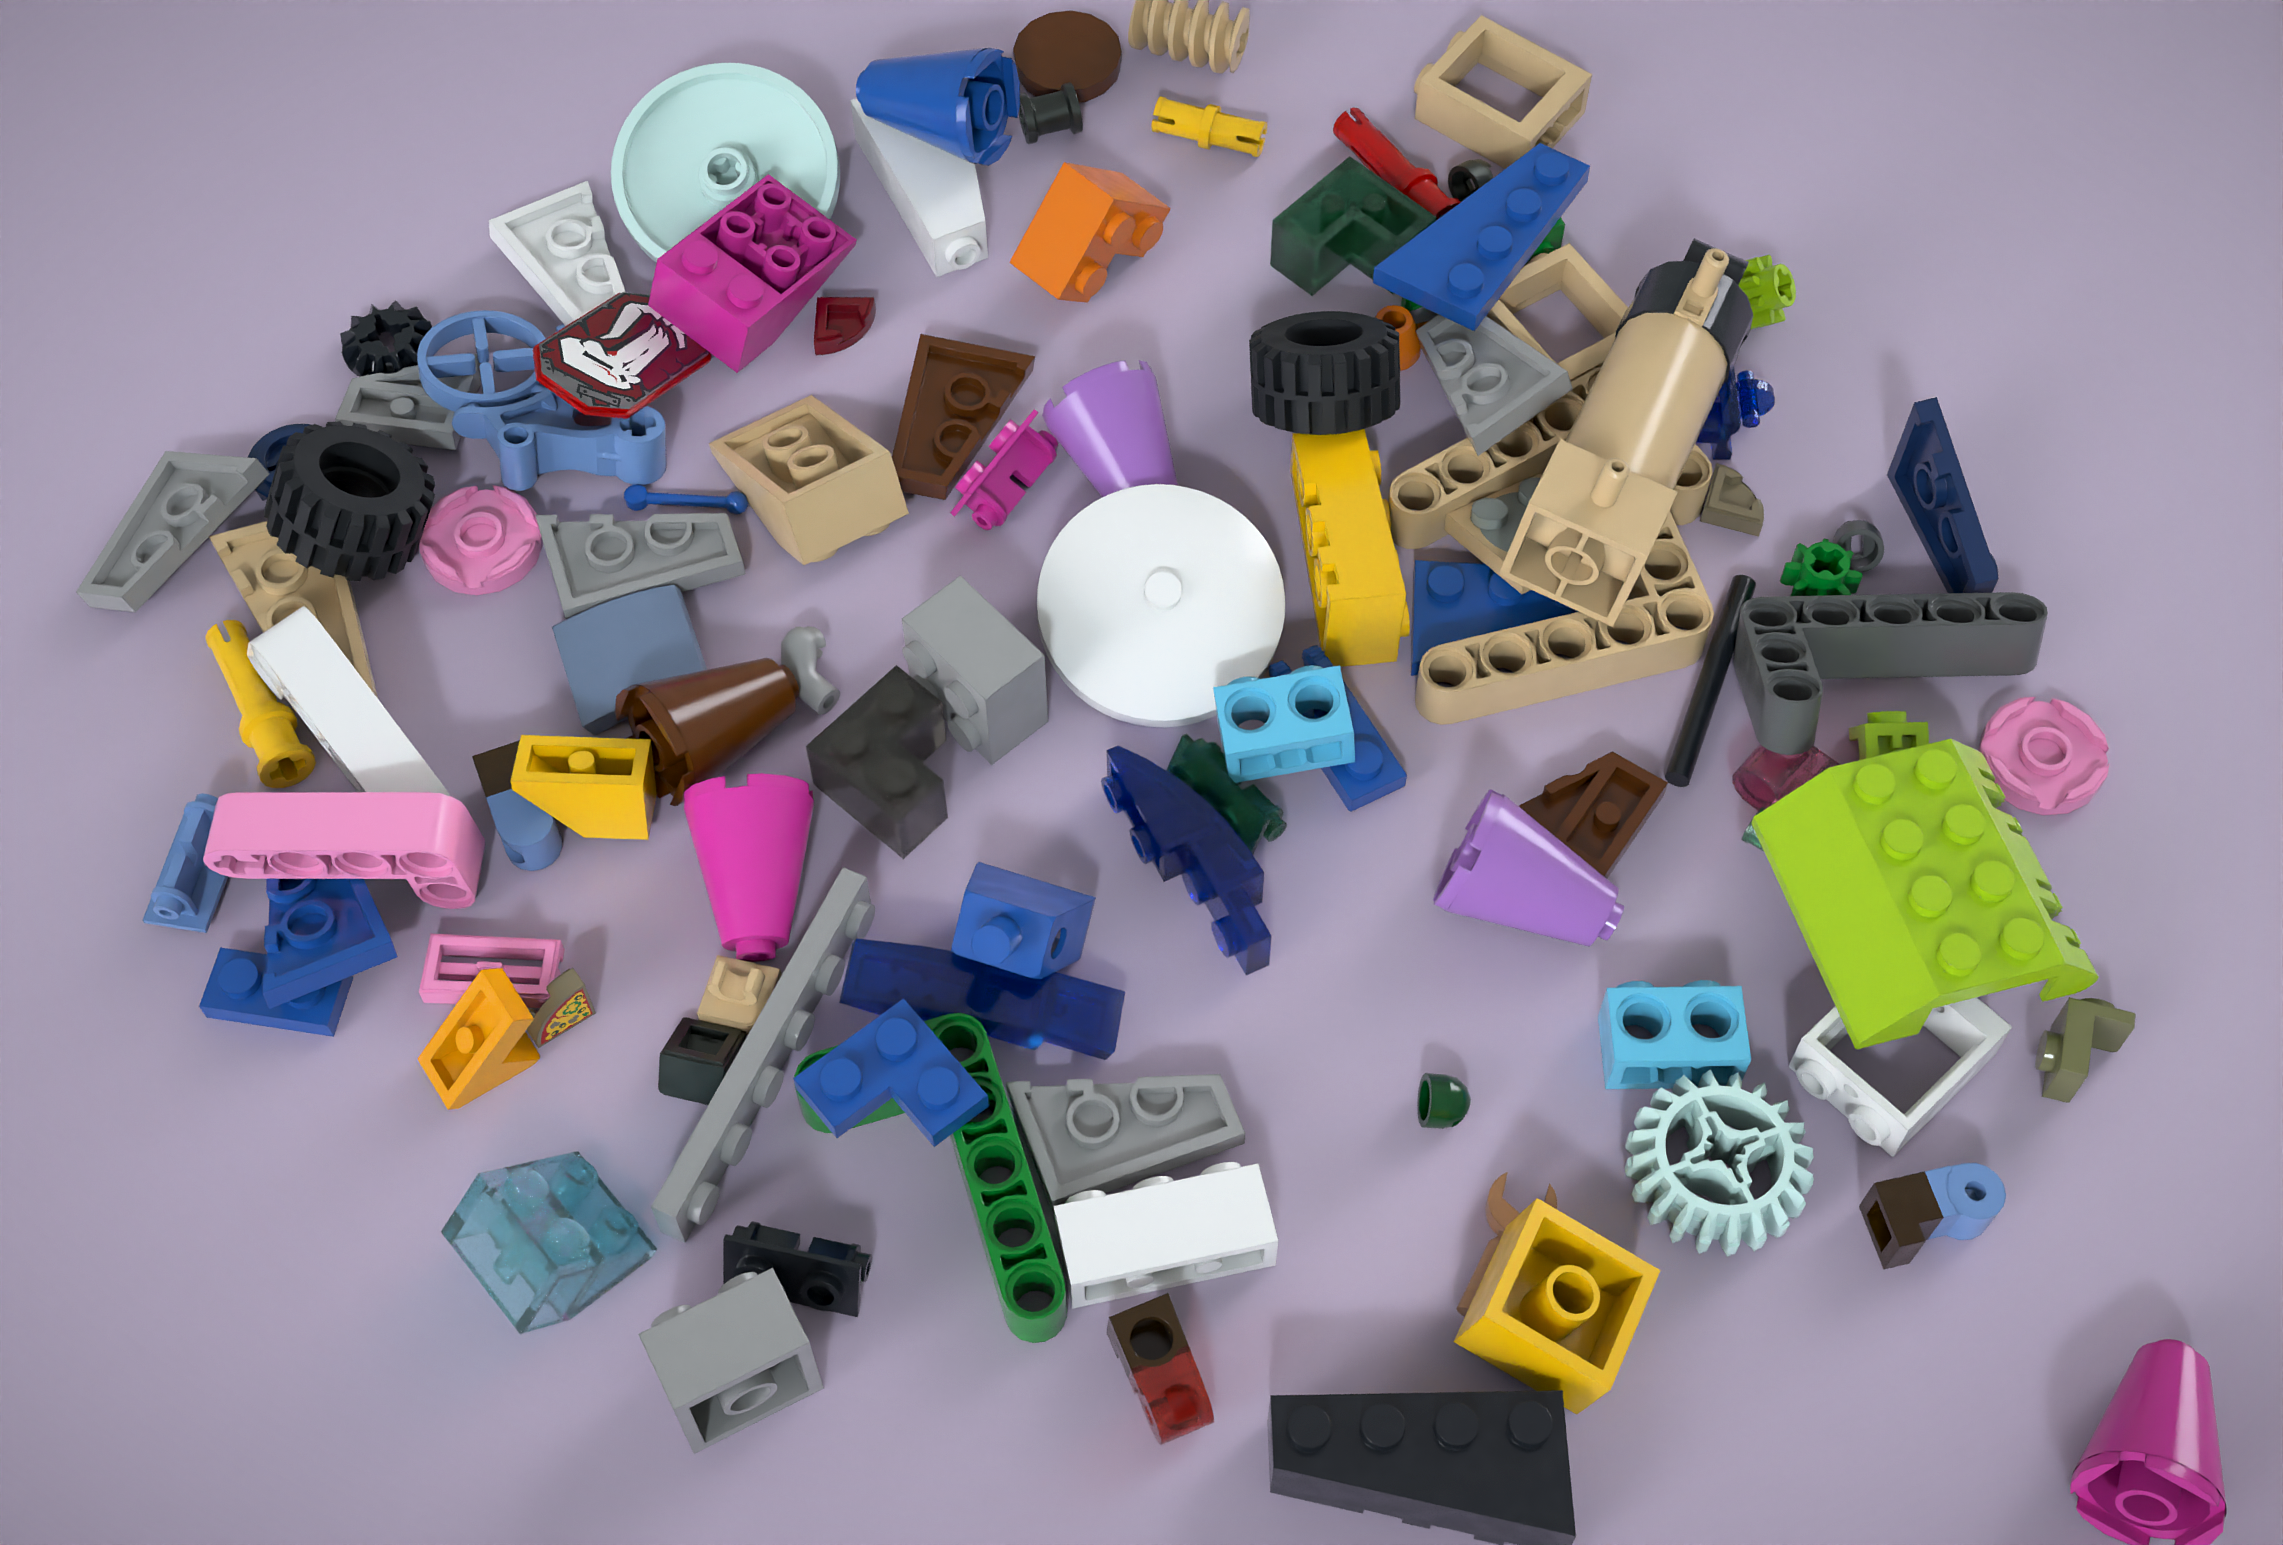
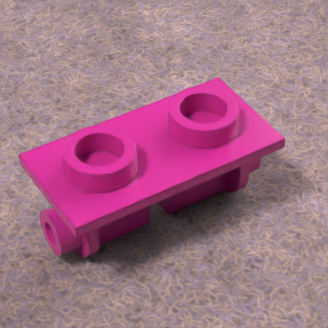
M1034 409L1021 426L1010 419L988 446L997 454L987 467L978 460L971 466L955 486V489L963 494V497L950 512L954 517L966 505L974 511L972 519L979 527L991 530L993 526L1003 525L1009 513L1026 494V491L1013 482L1010 476L1013 474L1030 488L1047 466L1057 457L1055 449L1058 447V442L1056 438L1047 431L1041 430L1037 433L1029 426L1039 412Z

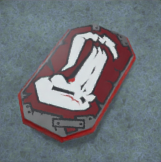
M626 292L616 294L535 345L532 350L536 380L584 415L624 419L630 418L708 364L712 358L709 351L648 306L650 295Z

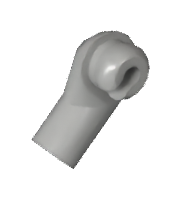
M795 627L786 634L781 642V664L787 666L793 673L798 683L799 697L818 714L822 715L829 712L840 697V691L816 671L817 659L823 653L819 648L825 647L826 641L821 631L815 627Z

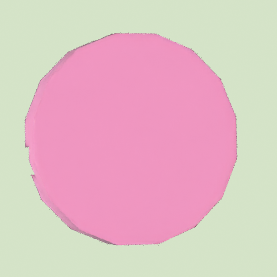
M476 485L460 488L441 498L430 510L419 543L424 565L434 580L453 592L476 596L500 592L521 581L536 565L543 546L535 516L537 513L525 497L507 487L492 485L494 490H478Z
M2035 697L2018 698L2000 707L1986 724L1981 734L1978 751L1984 755L1995 776V784L1998 783L2006 797L2004 800L2018 809L2040 815L2068 814L2088 804L2107 778L2109 769L2106 755L2109 748L2105 734L2093 719L2069 702L2053 698L2050 703L2034 701Z

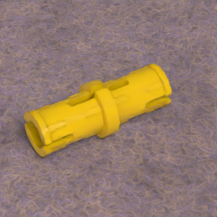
M1162 96L1158 98L1153 115L1159 116L1158 120L1153 119L1151 123L1152 132H1162L1198 141V147L1210 150L1211 146L1215 145L1252 154L1254 157L1261 155L1265 143V138H1261V136L1267 133L1268 126L1265 121L1259 122L1222 113L1221 107L1209 104L1206 108L1169 100Z

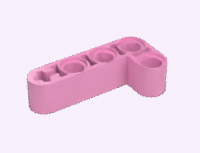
M236 792L224 794L216 802L203 861L214 872L232 878L406 879L422 901L440 908L462 909L472 906L475 902L486 843L466 806L461 801L441 793Z

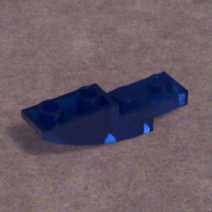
M1119 745L1106 750L1107 776L1101 779L1102 789L1112 810L1116 814L1124 811L1133 827L1129 830L1130 838L1140 860L1144 864L1153 862L1163 882L1182 874L1184 885L1192 901L1197 906L1205 903L1214 919L1211 922V928L1219 949L1226 958L1235 956L1246 976L1269 966L1272 935L1255 908L1256 905L1262 903L1264 871L1247 845L1205 799L1176 776L1147 758Z

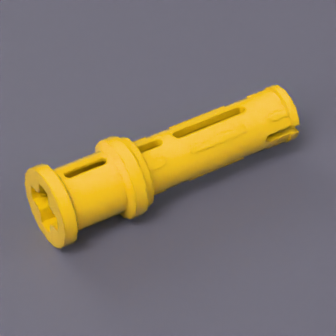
M237 620L223 621L231 639L229 642H225L217 624L213 625L205 636L206 643L212 650L233 694L237 707L242 714L239 734L242 741L248 747L255 750L259 759L256 768L260 781L265 786L271 788H286L296 785L313 772L316 761L312 750L307 745L301 744L295 733L297 718L293 710L284 703L277 702L275 694L251 664L247 656V647L250 640L245 626Z

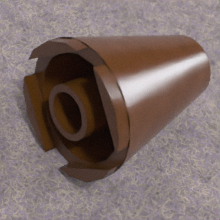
M762 658L633 684L623 689L616 696L615 713L617 722L628 717L633 735L625 739H651L656 796L661 798L671 794L673 798L670 805L678 806L684 803V792L692 785L711 778H717L793 715L796 710L795 699L799 697V687L793 673L787 666L783 664L778 665L770 658Z

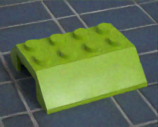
M1951 738L1829 767L1754 816L1751 823L1856 1050L1919 1034L1933 1008L2048 979L2039 993L2042 1002L2081 992L2093 985L2099 977L2087 953L2079 948L2081 942L2075 930L2053 921V918L2062 912L2061 909L2063 907L2055 893L2052 894V886L2026 837L2022 836L2023 830L2018 820L2012 817V815L1996 809L2001 806V803L2005 802L2004 799L2006 797L1998 783L1995 784V776L1984 755Z

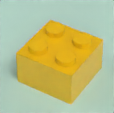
M1536 1198L1506 1226L1453 1342L1536 1391L1563 1390L1564 1407L1575 1414H1579L1611 1390L1661 1270Z

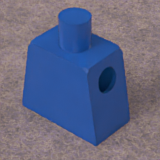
M978 862L964 893L951 951L956 955L1034 979H1042L1079 961L1081 958L1096 897ZM1061 929L1060 938H1056L1057 933Z

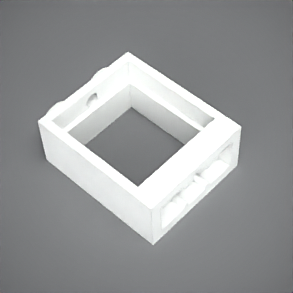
M1977 997L1933 1008L1923 1026L1961 1058L1905 1114L1900 1112L1830 1051L1848 1033L1836 1006L1801 1039L1789 1068L1796 1073L1800 1084L1807 1092L1818 1099H1826L1849 1119L1852 1129L1861 1139L1871 1145H1879L1889 1155L1894 1157L1996 1055L2012 1026Z

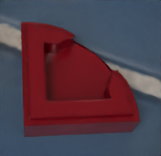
M817 297L814 330L815 355H826L842 351L863 338L871 328L875 318V298Z

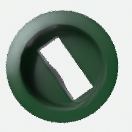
M1425 1073L1420 1081L1417 1098V1113L1420 1126L1423 1128L1444 1129L1459 1124L1469 1111L1471 1097L1468 1088L1456 1077L1446 1074Z

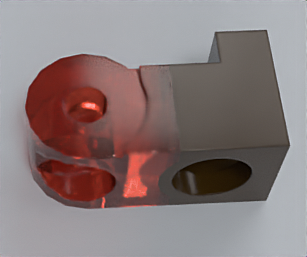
M1166 1293L1110 1316L1107 1325V1336L1117 1359L1120 1358L1134 1394H1138L1148 1424L1158 1443L1163 1445L1214 1423V1414L1207 1391L1169 1294Z

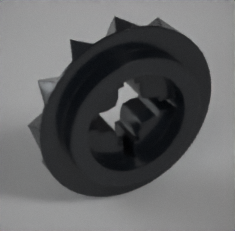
M396 300L388 309L383 310L371 304L368 315L364 317L351 316V328L340 333L342 342L341 353L348 368L359 377L376 373H396L403 368L418 365L417 352L420 342L432 328L430 321L423 317L418 307L406 310ZM390 332L395 341L393 343L395 351L389 352L388 347L383 345L379 338L381 333Z

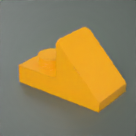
M503 968L482 969L417 1058L448 1110L461 1108L530 1068L540 1059V1054L525 1032L534 1018Z

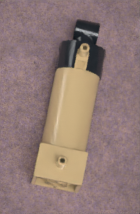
M1694 238L1683 261H1668L1650 269L1640 281L1634 300L1625 311L1616 330L1615 341L1566 440H1559L1527 505L1498 575L1607 625L1614 626L1678 493L1674 488L1719 390L1728 380L1737 361L1740 347L1747 339L1751 330L1753 312L1747 295L1738 286L1748 266V261Z

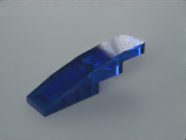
M856 938L852 943L839 1003L881 1015L904 998L923 1021L947 1014L963 1013L971 1015L981 1022L987 1036L1031 1050H1036L1043 1042H1047L1107 1060L1116 1049L1125 991L1054 972L1042 979L1029 978L956 955L950 950Z

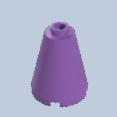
M1125 360L1094 368L1074 378L1062 387L1066 398L1056 407H1054L1051 398L1044 405L1042 416L1048 429L1102 498L1111 493L1141 485L1164 484L1178 486L1157 379L1151 367L1145 361L1139 360L1140 370H1130Z
M1492 789L1488 790L1465 827L1468 832L1458 849H1454L1434 894V905L1444 909L1446 912L1590 947L1597 937L1607 941L1616 929L1624 911V906L1616 902L1619 889L1507 796L1501 795Z

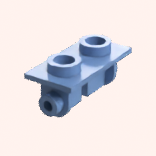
M201 793L196 796L195 801L186 804L182 820L156 887L151 893V899L143 917L144 923L207 933L228 876L209 869L203 861L218 800L217 797Z

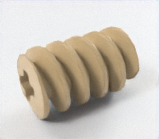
M1136 0L1130 18L1128 42L1131 48L1142 50L1148 45L1151 53L1162 56L1169 50L1171 59L1182 62L1189 56L1192 66L1202 68L1209 62L1211 70L1216 73L1222 74L1230 66V72L1234 73L1241 62L1248 41L1249 8L1242 7L1233 21L1229 20V3L1224 1L1221 2L1214 15L1209 14V0H1198L1193 9L1189 8V0H1174L1173 3L1168 2V0Z

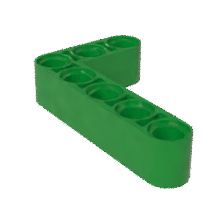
M963 1013L947 1014L924 1021L925 1024L949 1051L954 1048L963 1047L974 1052L970 1058L959 1063L988 1095L989 1107L987 1108L993 1111V1114L981 1122H967L951 1134L950 1139L1005 1321L1010 1331L1020 1340L1030 1343L1046 1342L1061 1331L1067 1318L1065 1281L987 1033L981 1022L973 1016ZM837 1046L806 1056L798 1065L794 1077ZM796 1090L800 1109L806 1123L816 1131L832 1133ZM891 1098L852 1128L901 1115L905 1112ZM1000 1166L1013 1172L1008 1180L997 1184H990L979 1178L985 1170L991 1167ZM1011 1228L1025 1229L1033 1235L1027 1243L1018 1247H1009L998 1241L1000 1235ZM1030 1291L1045 1292L1053 1298L1050 1305L1041 1311L1030 1312L1023 1310L1017 1305V1301L1022 1295Z

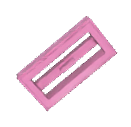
M430 933L419 994L424 1003L457 1004L472 983L466 981H473L482 969L503 968L511 983H523L513 984L526 1007L541 1008L550 997L546 990L547 986L561 974L558 967L559 961L563 962L565 949L561 940ZM442 956L539 960L543 961L542 967L503 965L501 962L478 961L476 964L441 962Z

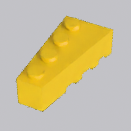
M1365 429L1330 435L1292 433L1290 473L1321 650L1324 651L1325 656L1329 658L1333 666L1340 665V667L1397 662L1400 637L1409 636L1410 620L1398 553L1394 547L1390 531L1389 505L1387 499H1382L1379 488L1381 485V463L1378 450L1369 449Z

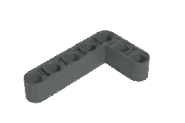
M2015 592L1757 597L1745 601L1740 608L1733 665L1759 743L1769 751L1778 754H1802L1810 750L1815 742L1823 694L1821 679L2010 676L2026 674L2037 665L2048 611L2045 604L2034 596Z

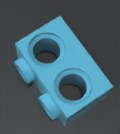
M1314 665L1304 666L1287 675L1264 679L1251 676L1241 677L1227 685L1213 687L1217 721L1229 784L1355 762L1354 730L1340 665L1327 668ZM1311 709H1321L1328 712L1327 715L1317 719L1302 716L1304 712ZM1248 720H1259L1265 723L1262 727L1254 730L1238 727Z
M1698 980L1687 983L1683 987H1654L1649 982L1631 981L1620 984L1616 988L1606 989L1598 1014L1605 1089H1660L1661 1087L1663 1089H1673L1675 1081L1683 1075L1698 1088L1702 1074L1710 1069L1720 1086H1726L1730 1076L1738 1072L1741 1081L1743 1080L1751 1062L1742 986H1721L1715 981ZM1697 1024L1707 1025L1713 1028L1720 1037L1706 1038L1698 1034L1692 1026ZM1630 1025L1641 1026L1647 1029L1653 1038H1636L1629 1034L1625 1027Z

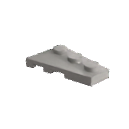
M1437 315L1416 330L1421 349L1477 456L1572 390L1568 371L1487 316H1485L1475 331L1441 315Z
M165 451L76 593L90 607L136 612L269 475L268 471L257 458Z
M727 513L653 514L647 521H615L613 514H590L589 521L559 522L557 515H535L566 619L597 605L632 593L673 584L681 589V592L746 574Z
M1221 1074L1138 1077L1135 1083L1093 1084V1079L1067 1080V1085L1031 1086L1030 1081L1006 1082L1008 1097L1052 1212L1054 1211V1206L1065 1204L1069 1197L1077 1193L1089 1190H1100L1106 1193L1245 1144V1131Z

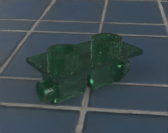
M1187 733L1182 735L1162 779L1245 864L1250 862L1263 836L1269 842H1272L1285 831L1287 823L1282 819L1283 810L1278 805H1274L1254 784L1241 789L1238 785L1242 782L1235 783L1228 776L1224 753L1216 742L1207 743L1203 738L1194 741Z

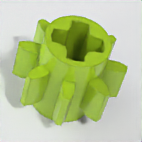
M1771 255L1745 260L1749 263L1738 286L1747 295L1753 312L1751 329L1785 321V313L1782 308L1792 306L1796 298L1795 282L1790 270L1784 264L1772 265Z

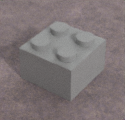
M961 575L902 618L905 647H903L902 652L908 663L910 680L907 682L908 690L914 700L925 711L931 712L935 709L948 722V728L952 736L963 749L968 752H972L974 749L977 750L993 765L1048 722L1044 654Z
M773 1268L759 1275L755 1272L738 1275L723 1284L718 1291V1295L694 1307L690 1305L673 1307L656 1317L651 1324V1328L638 1334L694 1454L824 1389L810 1342Z

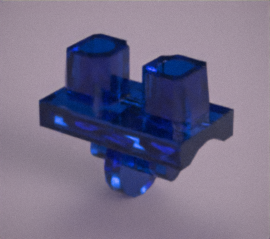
M1733 367L1728 380L1719 390L1696 443H1711L1713 460H1731V436L1739 431L1741 419L1744 427H1757L1760 424V416L1768 413L1775 405L1774 388L1764 380L1755 379L1754 373L1748 370L1738 373L1736 382L1735 369Z

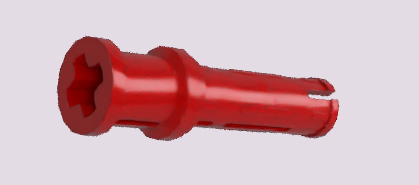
M1350 108V114L1356 121L1346 111L1337 118L1333 127L1334 135L1390 190L1393 206L1401 214L1410 215L1421 226V232L1461 203L1457 198H1449L1438 187L1437 177L1429 169L1416 168L1387 137L1369 121L1359 108Z

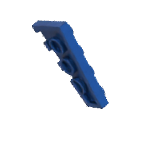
M1539 143L1375 266L1373 283L1475 331L1588 182L1590 165Z

